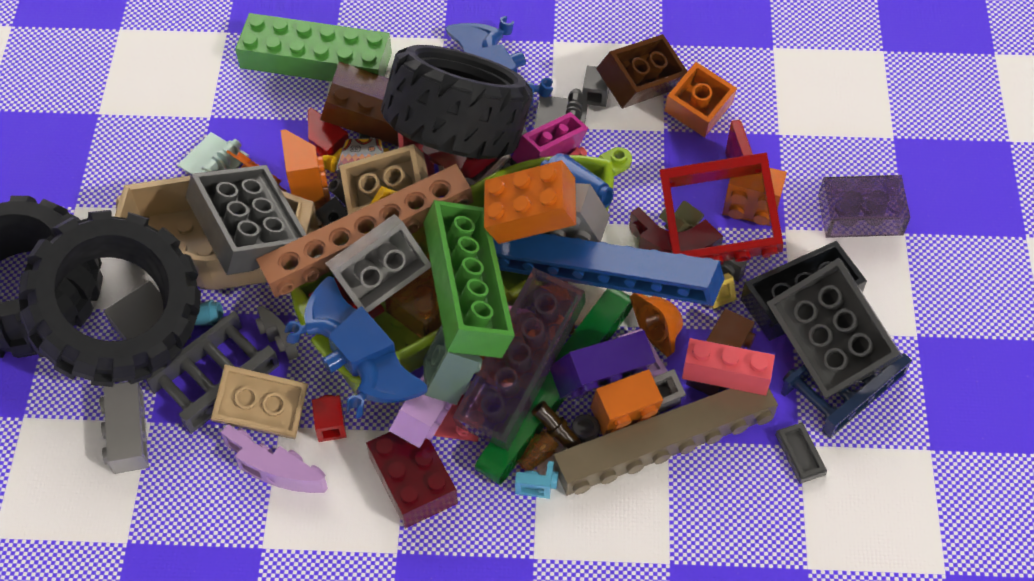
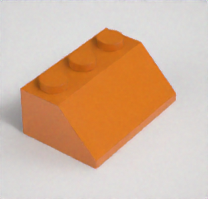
M286 129L280 130L286 174L291 194L313 201L316 211L331 200L323 156H317L316 148L313 144Z

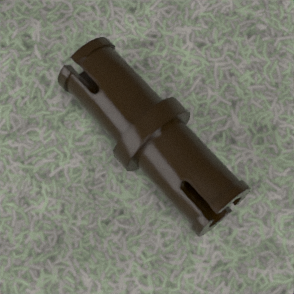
M541 401L533 408L532 415L547 428V434L551 438L555 437L566 449L583 443L567 426L568 422L564 417H559L545 401Z

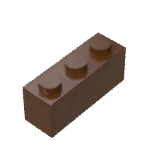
M725 308L706 341L750 349L756 337V334L752 333L755 322ZM690 380L686 382V385L709 396L728 389Z

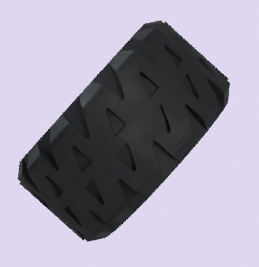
M412 45L399 50L395 54L381 106V113L395 131L419 144L463 157L495 159L512 154L518 148L532 102L533 92L521 75L489 59L446 47Z

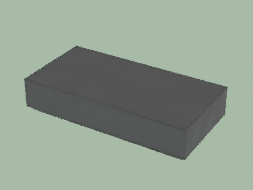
M803 422L776 431L775 436L799 484L826 475L827 469Z

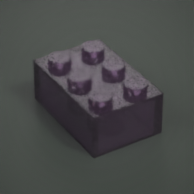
M902 175L823 177L818 197L825 238L904 236L911 217Z

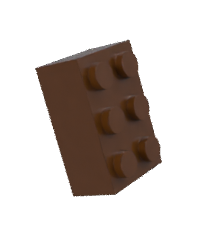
M663 34L610 51L596 68L622 109L671 92L687 73V69Z

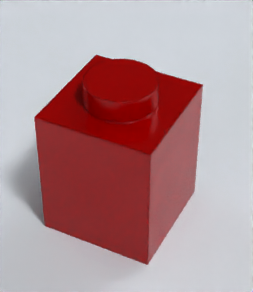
M323 395L317 399H312L314 425L318 442L347 438L340 395Z

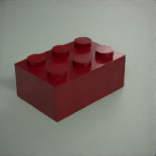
M388 432L366 442L369 458L405 529L458 504L457 489L430 440L425 439L421 447L418 448L396 434Z

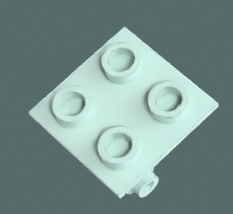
M210 132L177 166L189 174L236 169L242 163L226 151L229 150L235 155L241 152L249 157V154L240 150L242 145L238 140L234 139L227 142Z

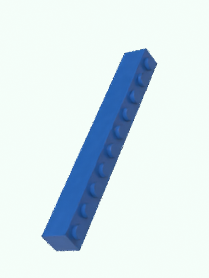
M538 234L498 244L493 238L501 271L709 306L714 305L725 279L720 261L712 258H700L681 253L660 252L655 249L647 250L628 245L621 246L606 242H594L580 238L557 236L555 234Z

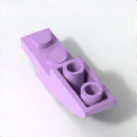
M229 424L220 432L225 445L237 453L235 459L239 469L267 484L297 492L325 493L328 489L325 473L315 465L310 467L304 463L302 457L294 450L290 449L287 451L279 446L273 453L265 444L260 443L258 445L253 442L251 436L241 428L236 430Z

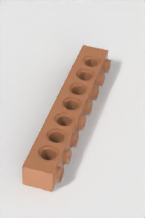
M454 164L271 251L256 260L274 297L289 294L295 288L307 282H314L320 276L330 272V269L325 264L327 261L366 235L364 234L365 232L373 230L395 214L402 220L409 232L413 234L421 227H424L423 222L434 200L464 205L473 203L471 187L457 164Z

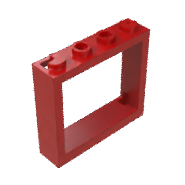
M767 152L660 169L673 254L681 253L693 257L712 258L719 260L720 264H723L724 261L734 259L736 262H744L750 260L751 257L761 255L763 258H770V255L783 252V238ZM761 173L773 237L680 251L671 194L672 187Z

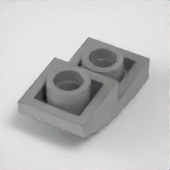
M264 306L257 307L260 318L255 319L260 334L266 333L269 343L276 341L279 352L285 351L288 360L299 357L296 343L290 344L286 341L287 335L290 332H284L286 327L284 323Z

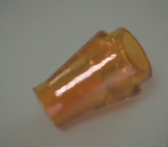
M542 430L539 434L535 433L517 463L525 471H532L552 457L559 445L547 432Z

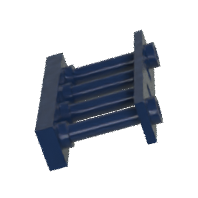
M903 353L902 358L882 369V372L877 376L873 374L861 380L863 388L858 392L856 390L852 391L849 388L838 392L844 399V404L839 408L829 405L804 382L811 375L805 364L797 370L791 369L784 376L781 394L785 397L794 389L799 391L825 415L824 419L826 421L822 432L829 438H832L907 373L912 359Z

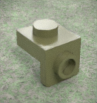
M683 201L676 212H674L677 232L687 231L695 227L704 217L701 211L687 201ZM664 208L659 218L666 222L664 227L669 230L666 210Z

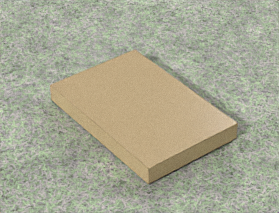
M225 364L211 421L295 440L308 383Z

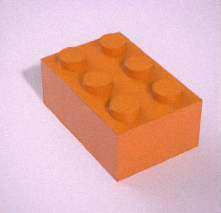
M562 160L485 180L484 228L498 244L576 225L575 177Z

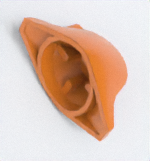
M633 293L630 296V300L640 329L642 328L645 331L649 341L666 357H669L675 352V340L683 327L680 311L673 303L662 299V297H648L643 294Z

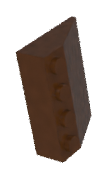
M339 61L320 120L399 146L398 132L388 124L381 113V106L389 78Z

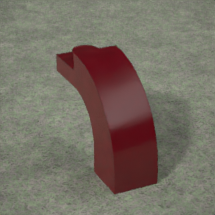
M640 207L633 210L630 214L629 227L634 236L640 237L638 248L672 253L669 231L658 226ZM706 219L687 231L678 232L680 251L722 245L723 235Z

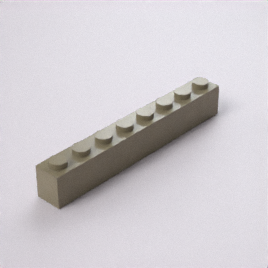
M769 388L766 396L727 389L555 453L553 456L554 470L559 472L558 478L566 496L573 493L576 495L583 494L594 485L600 483L604 485L609 484L623 474L638 473L644 466L652 463H664L671 456L679 453L683 455L695 450L697 446L705 443L708 445L714 444L721 440L723 436L731 433L733 435L740 434L752 425H764L774 418L778 403Z

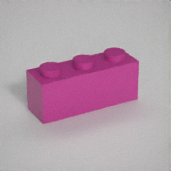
M571 112L523 134L518 148H516L511 158L515 162L521 163L532 159L554 156L558 153L569 155L573 152L574 148H579L588 127Z

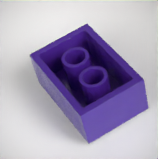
M642 330L569 352L549 366L560 398L571 396L572 400L588 395V392L648 370L647 367L656 363L646 333Z

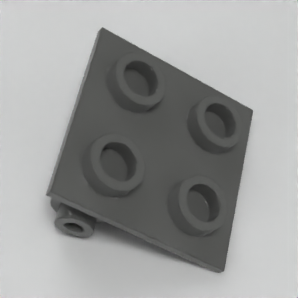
M577 88L569 93L568 98L551 96L544 98L539 95L534 129L570 112L585 124L588 100H583V93Z

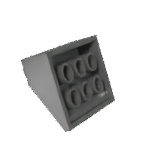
M267 165L191 174L186 199L226 275L254 271L260 268L256 260L257 258L307 235Z
M840 258L767 302L825 399L877 373L903 357Z

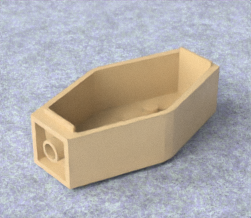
M191 175L124 185L121 195H118L116 200V213L114 217L127 218L128 212L149 218L148 225L158 231L165 227L180 241L179 249L182 253L191 256L198 272L196 279L198 287L220 290L267 282L260 268L250 272L226 275L186 199ZM282 191L306 234L318 230L319 225L314 202Z

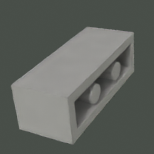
M129 382L113 384V387L103 386L104 397H100L99 402L101 412L105 414V422H101V433L103 439H106V447L102 448L104 464H109L114 474L149 468L144 393L139 382L134 384Z

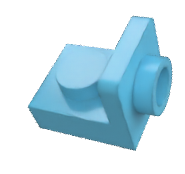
M548 461L546 476L540 475L536 471L517 472L515 494L550 499L551 489H557L559 472L554 471V461Z

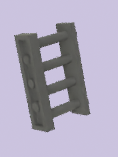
M235 311L219 319L216 325L182 349V352L167 368H159L153 372L152 377L146 379L153 394L163 388L183 409L179 416L190 434L211 419L220 383L214 385L195 365L196 362L208 354L222 369H224L225 364L234 366L217 348L228 338H231L250 358L249 361L238 368L269 374L280 366L276 352L269 345L263 350L258 351L239 332L242 325ZM184 371L206 392L195 402H191L172 382Z

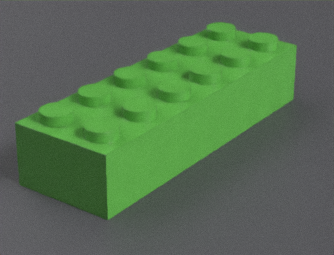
M253 13L248 14L235 48L241 69L330 82L333 80L339 61L385 77L392 54L390 33Z
M434 200L423 225L446 350L451 353L502 358L515 334L493 237L484 228V207Z

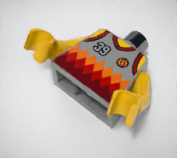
M359 133L358 139L349 138L345 140L343 148H340L333 156L323 155L324 168L333 173L336 170L338 179L342 181L340 165L390 150L383 148L381 139H373L368 135Z

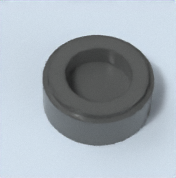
M583 414L573 420L571 430L585 443L599 437L600 424L594 416Z

